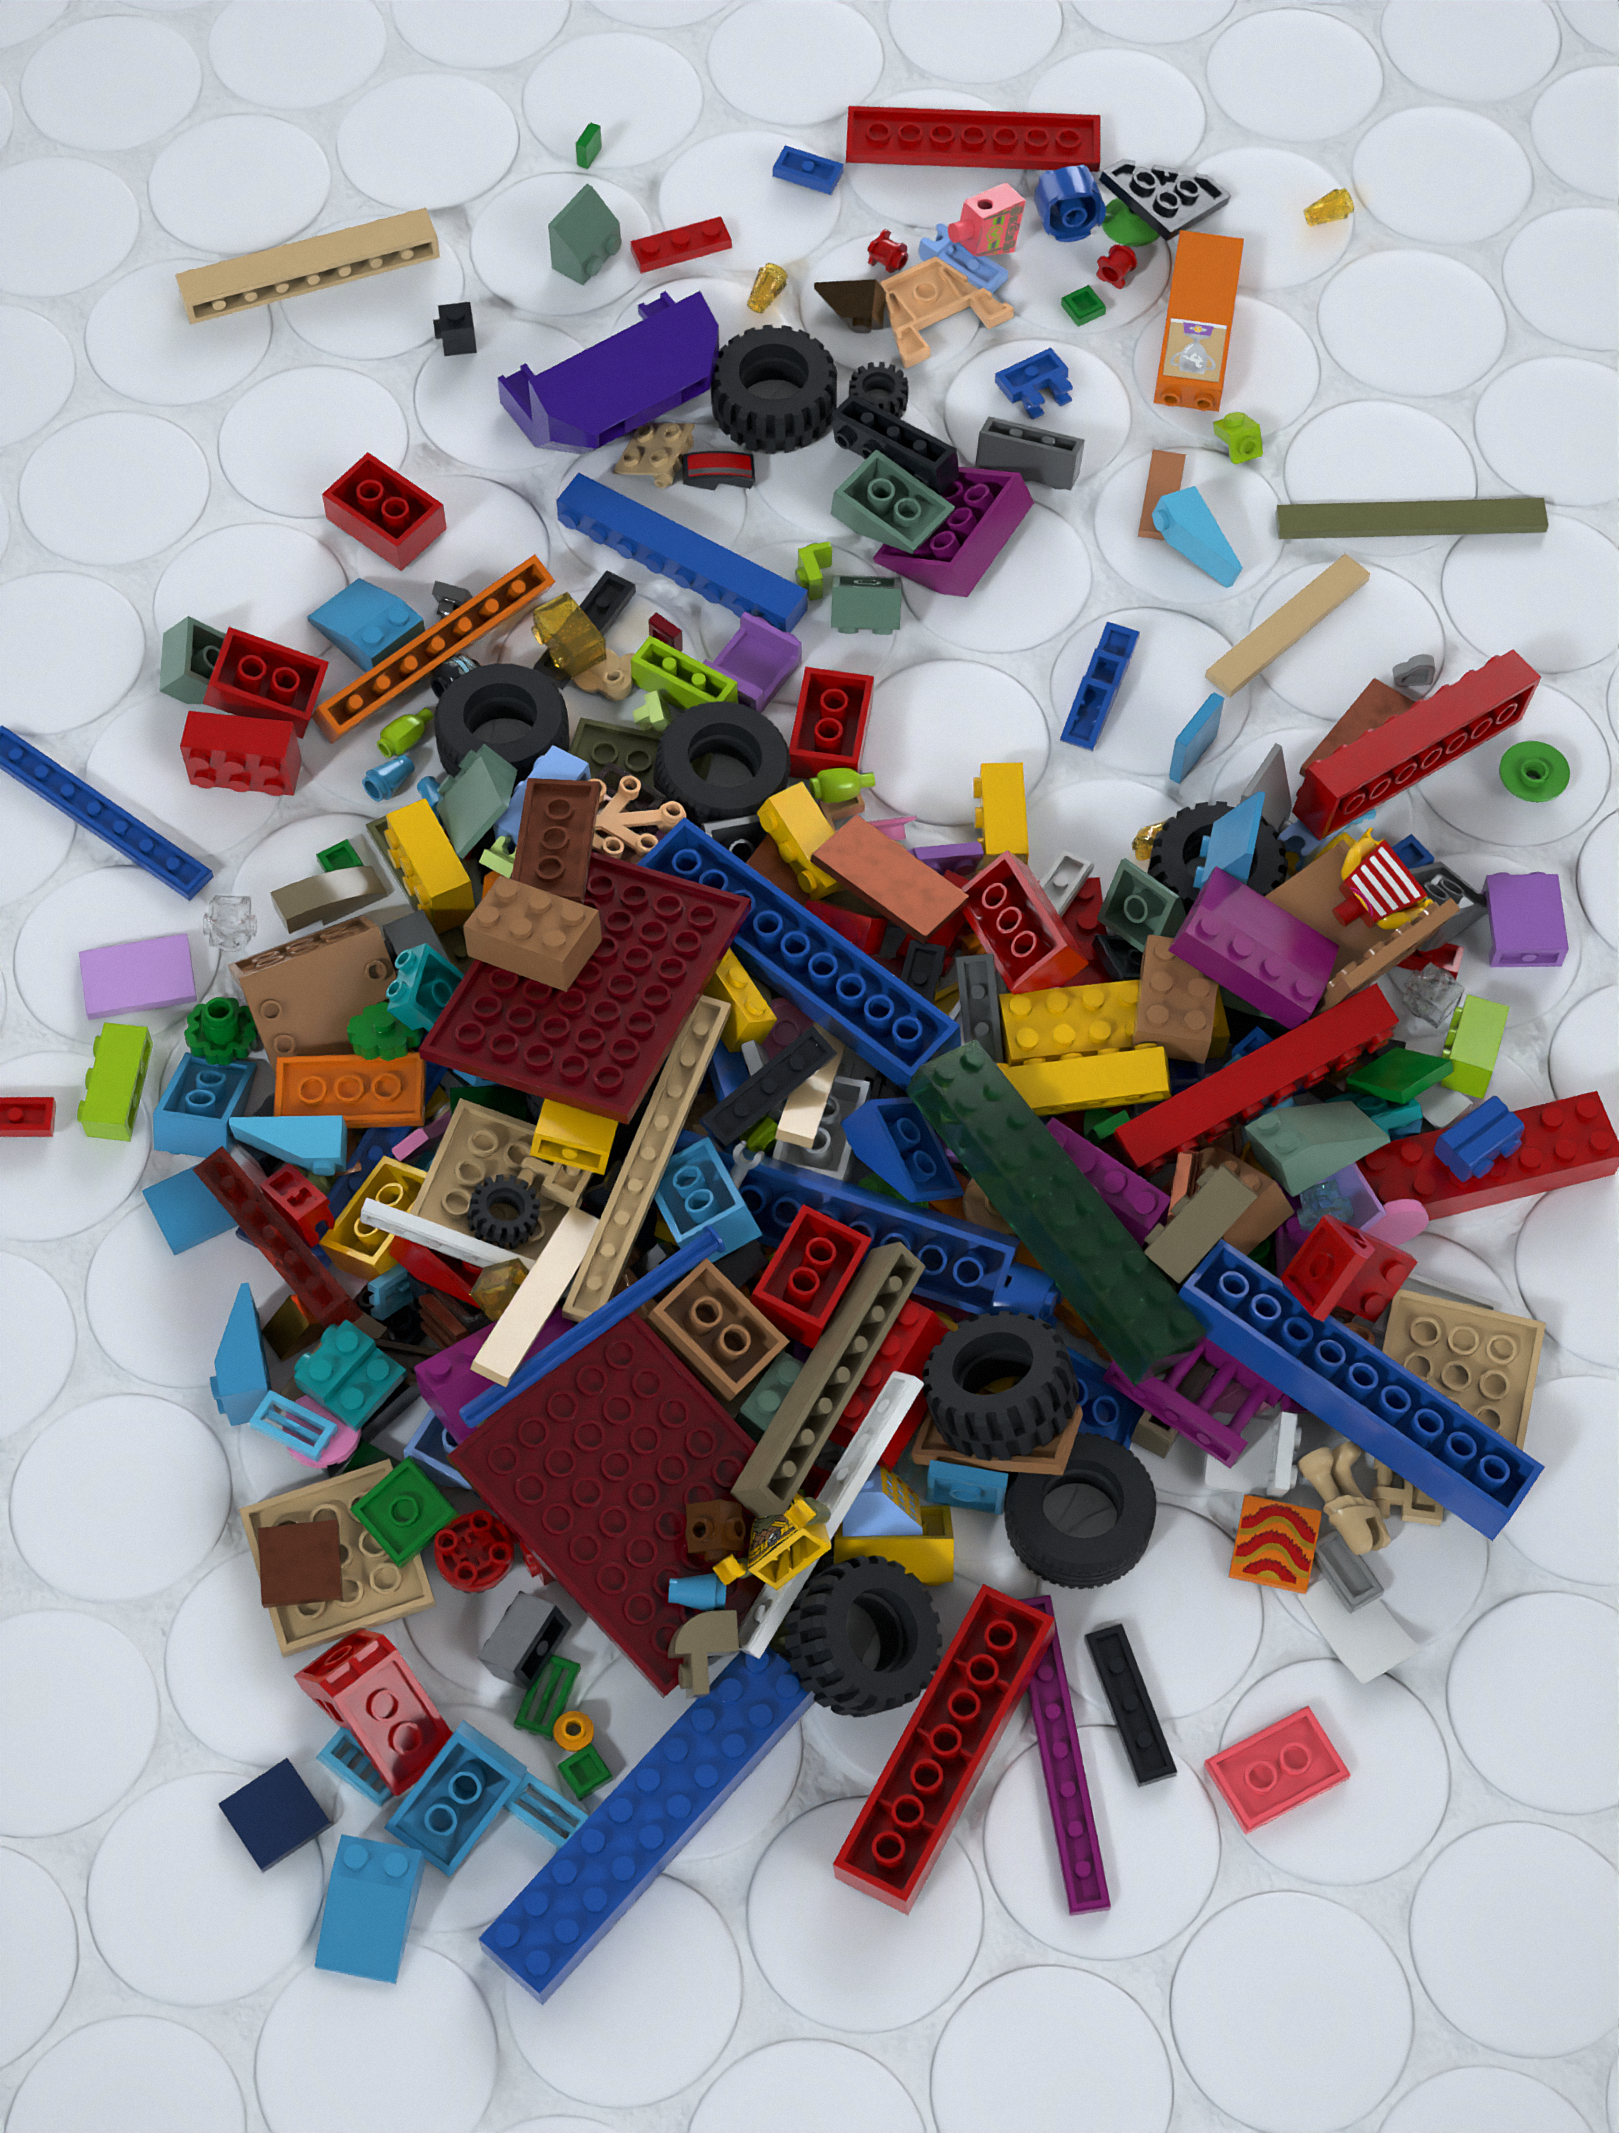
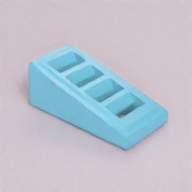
M341 1727L317 1755L316 1759L380 1808L391 1795V1792L385 1783L378 1792L371 1787L380 1777L376 1769L366 1781L359 1777L370 1763V1760L350 1730ZM345 1742H348L352 1747L341 1760L337 1759L334 1755ZM359 1751L365 1757L352 1771L347 1767V1764Z

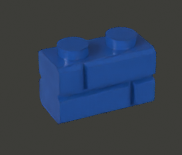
M1493 1095L1441 1134L1434 1147V1153L1446 1166L1450 1167V1170L1461 1182L1467 1181L1473 1175L1479 1179L1491 1170L1495 1164L1493 1162L1494 1159L1501 1154L1507 1158L1521 1146L1522 1141L1520 1138L1525 1128L1524 1123L1513 1112H1510L1508 1107L1497 1096Z

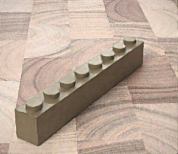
M901 1242L873 1248L870 1251L733 1486L730 1494L757 1518L784 1514L925 1269L926 1266Z

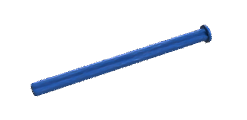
M709 1225L703 1227L704 1233L520 1365L507 1387L495 1383L462 1407L459 1412L462 1421L469 1428L475 1427L697 1266L705 1258H708L716 1251L719 1253L724 1252L726 1248L719 1234Z

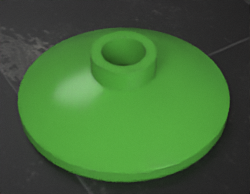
M1119 198L1112 200L1106 205V215L1102 227L1107 236L1113 241L1125 246L1139 247L1153 243L1160 237L1154 229Z
M1524 741L1513 745L1504 753L1499 765V775L1505 788L1514 796L1525 801L1538 803L1553 800L1564 792L1570 779V768L1563 754L1553 746L1539 741Z

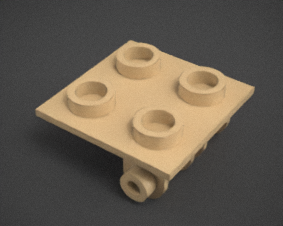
M645 423L636 429L613 473L653 475L655 479L654 484L658 488L665 489L673 483V478L676 475L675 471L680 470L682 456L688 453L689 449L694 445L692 431L695 424Z

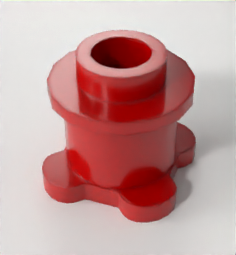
M884 229L868 246V264L875 266L879 262L885 266L887 272L894 273L906 265L909 258L908 248L904 243L898 244L889 239L891 232Z
M1113 245L1109 249L1108 257L1101 256L1097 260L1099 270L1096 272V275L1100 280L1113 284L1117 289H1122L1126 284L1124 277L1128 272L1135 270L1137 259L1130 247Z

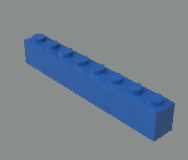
M579 472L556 500L558 521L568 529L578 530L589 536L595 543L604 544L616 550L622 557L633 559L645 565L651 572L662 574L674 580L680 587L684 589L689 588L699 593L707 601L724 606L739 618L744 612H747L754 617H762L769 625L782 632L791 633L808 610V590Z

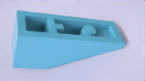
M1196 486L1161 496L1151 516L1154 526L1162 533L1166 542L1226 588L1233 586L1243 567Z
M342 1115L229 1117V1126L237 1140L304 1171L313 1172L315 1175L331 1176L335 1172H346L348 1129Z

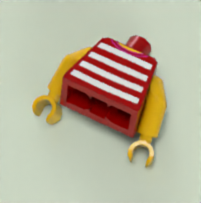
M1370 827L1360 837L1358 842L1348 850L1340 872L1343 882L1339 887L1346 900L1333 908L1332 912L1338 922L1344 927L1360 917L1369 928L1378 925L1384 930L1398 929L1407 921L1411 922L1417 918L1418 914L1433 903V901L1427 899L1422 903L1428 894L1387 841L1383 838L1378 842L1371 837L1370 834L1374 829Z

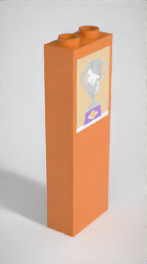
M1180 230L1153 403L1219 412L1244 238Z

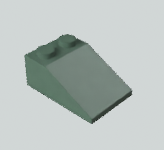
M876 449L834 491L831 515L857 534L913 554L955 511V506Z
M483 744L477 752L470 750L459 764L462 770L455 778L449 775L437 790L440 796L436 808L454 850L461 859L469 853L508 808L518 771L486 744Z
M1352 1101L1278 1108L1245 1126L1256 1161L1292 1197L1390 1142L1389 1136Z

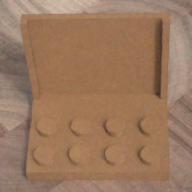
M1344 839L1265 896L1266 899L1339 945L1329 980L1326 984L1327 986L1312 1014L1308 1017L1310 1020L1361 992L1419 949L1461 910L1452 898L1441 906L1434 901L1422 910L1417 918L1411 922L1407 921L1398 929L1384 930L1378 925L1369 928L1360 917L1348 926H1342L1335 918L1332 909L1346 900L1339 890L1343 882L1340 872L1350 849Z
M363 914L227 965L232 979L243 991L275 1079L277 1057L355 1054L347 1035L350 1019L356 1015H363V1009L367 1006L380 1002L389 1003L390 999L386 997V990L397 978L379 927Z

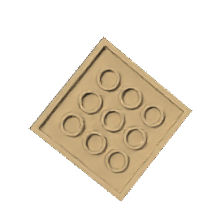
M460 1098L410 1214L475 1238L476 1230L470 1231L468 1227L469 1220H467L469 1204L475 1187L479 1183L483 1185L484 1179L491 1177L492 1181L495 1182L496 1175L503 1174L504 1181H509L510 1175L517 1176L516 1179L518 1178L519 1166L524 1158L530 1157L536 1125ZM545 1160V1161H544L545 1163H547V1164H549V1165H551V1166H553V1164H554L553 1161H549V1160ZM540 1180L533 1181L529 1189H527L528 1191L534 1188L537 1192L535 1199H540V1213L533 1236L529 1235L528 1242L524 1245L519 1241L518 1247L515 1249H510L509 1243L505 1245V1250L537 1261L570 1209L566 1205L540 1195L543 1184ZM582 1198L576 1206L578 1209L581 1208L584 1201ZM493 1204L489 1208L490 1214L502 1221H512L518 1217L517 1210L508 1204ZM493 1242V1243H492V1245L498 1247V1243H496V1242Z
M1399 1289L1391 1300L1381 1351L1523 1451L1546 1323Z
M390 1459L239 1509L259 1579L258 1528L335 1519L339 1523L343 1600L268 1608L281 1654L284 1658L344 1638L359 1629L367 1630L436 1606L420 1553L402 1569L399 1568L350 1510L354 1504L393 1470Z

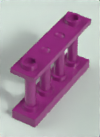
M1159 1298L1148 1316L1156 1322V1325L1131 1358L1119 1352L1110 1363L1102 1379L1231 1469L1248 1444L1241 1437V1432L1263 1401L1274 1408L1284 1393L1171 1313L1169 1309L1172 1303H1167ZM1170 1333L1187 1348L1163 1380H1159L1147 1372L1144 1366L1167 1334ZM1201 1357L1219 1370L1197 1401L1190 1402L1177 1393L1176 1388L1197 1359ZM1233 1379L1251 1393L1228 1425H1223L1210 1416L1208 1411L1230 1380Z

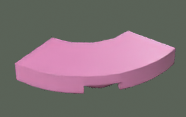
M446 1112L427 1126L418 1128L392 1148L391 1152L399 1162H407L442 1141L451 1120L450 1112Z

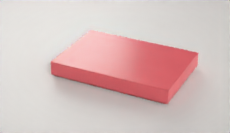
M1309 1706L1204 1762L1206 1770L1245 1835L1345 1782L1351 1776Z

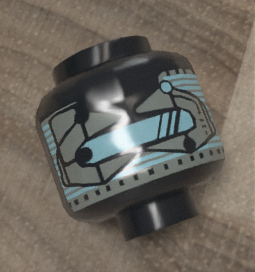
M460 653L447 659L432 672L430 684L434 694L439 699L453 681L481 665L475 659Z

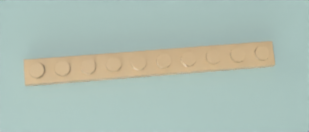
M702 995L674 1043L562 1309L563 1318L580 1323L612 1300L730 1015V1003Z

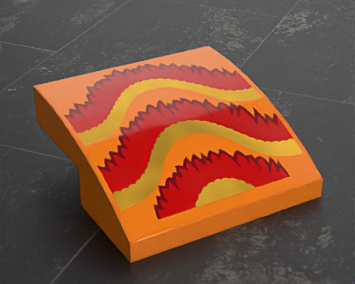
M1245 1494L1228 1577L1306 1594L1322 1511Z

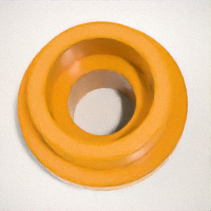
M569 1711L562 1714L554 1725L555 1741L566 1751H580L588 1746L593 1739L594 1726L591 1719L579 1711ZM570 1725L580 1726V1733L576 1736L568 1735L566 1730Z

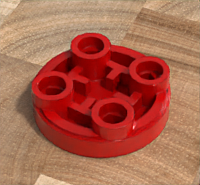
M476 1510L472 1513L462 1514L443 1530L439 1531L435 1537L434 1556L438 1571L447 1583L459 1590L467 1592L488 1590L499 1584L512 1568L515 1555L512 1536L507 1527L488 1511Z

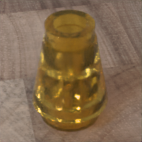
M1337 188L1333 189L1304 209V216L1308 225L1312 227L1348 218V214L1354 212L1352 198L1345 188L1340 190Z
M766 263L764 267L759 268L747 301V306L756 313H763L785 289L788 278L785 270L773 263Z

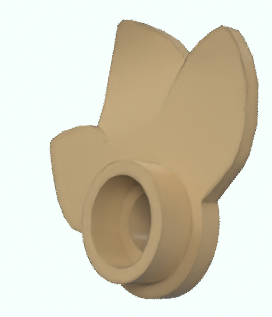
M596 649L589 656V669L574 674L572 677L573 682L584 692H601L609 700H622L631 692L633 684L631 658L635 653H629L619 658L610 649Z

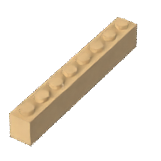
M422 208L197 269H190L175 274L180 297L191 325L440 258L437 234L427 209Z

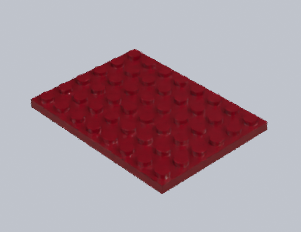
M591 852L584 905L599 910L602 941L569 989L565 992L475 959L419 1047L420 1059L628 1125L749 914L751 899Z
M633 1311L502 1406L450 1452L446 1459L662 1698L666 1697L679 1684V1665L684 1664V1658L668 1659L670 1641L681 1625L696 1615L706 1612L678 1603H668L670 1578L679 1579L715 1573L713 1567L719 1563L705 1562L704 1555L688 1553V1543L685 1537L687 1527L686 1505L713 1500L740 1503L730 1492L757 1445L641 1317ZM797 1491V1493H798L800 1496H802L803 1498H805L799 1491ZM743 1505L742 1514L746 1530L744 1552L730 1553L729 1556L733 1555L735 1559L747 1555L750 1548L752 1524L757 1518ZM755 1575L736 1578L726 1585L725 1610L737 1611L738 1627L766 1584Z

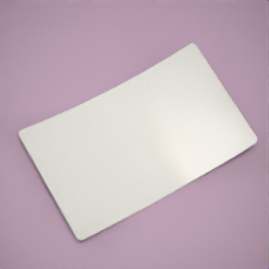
M1326 1578L1309 1586L1306 1594H1296L1299 1602L1327 1643L1361 1684H1366L1421 1652V1648L1404 1631L1379 1598L1350 1614Z

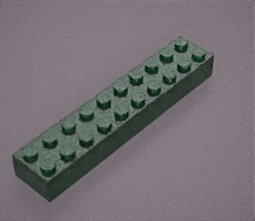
M974 1039L919 1066L906 1089V1093L1048 1276L1054 1280L1055 1285L1131 1383L1137 1386L1191 1355L1207 1334V1330L1144 1253L1143 1249L978 1040Z

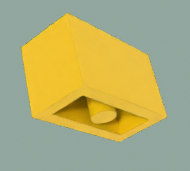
M545 1098L534 1133L530 1156L604 1175L618 1121Z

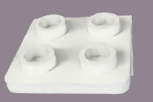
M1216 1412L1212 1417L1223 1425H1228L1234 1414ZM1281 1412L1274 1421L1251 1418L1240 1434L1248 1444L1231 1469L1206 1453L1204 1485L1209 1489L1279 1501L1296 1484L1298 1469L1297 1465H1292L1293 1451L1298 1450L1301 1441V1428L1296 1427L1297 1414Z

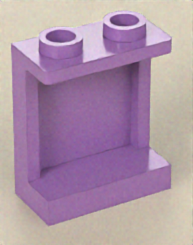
M744 612L740 617V628L713 663L705 659L703 664L738 682V704L762 713L802 662V643L793 634L782 632L769 625L762 617H754Z
M1499 872L1487 875L1481 894L1487 900L1492 946L1488 954L1490 968L1561 967L1569 948L1558 874L1533 872L1530 874L1511 875L1506 872Z

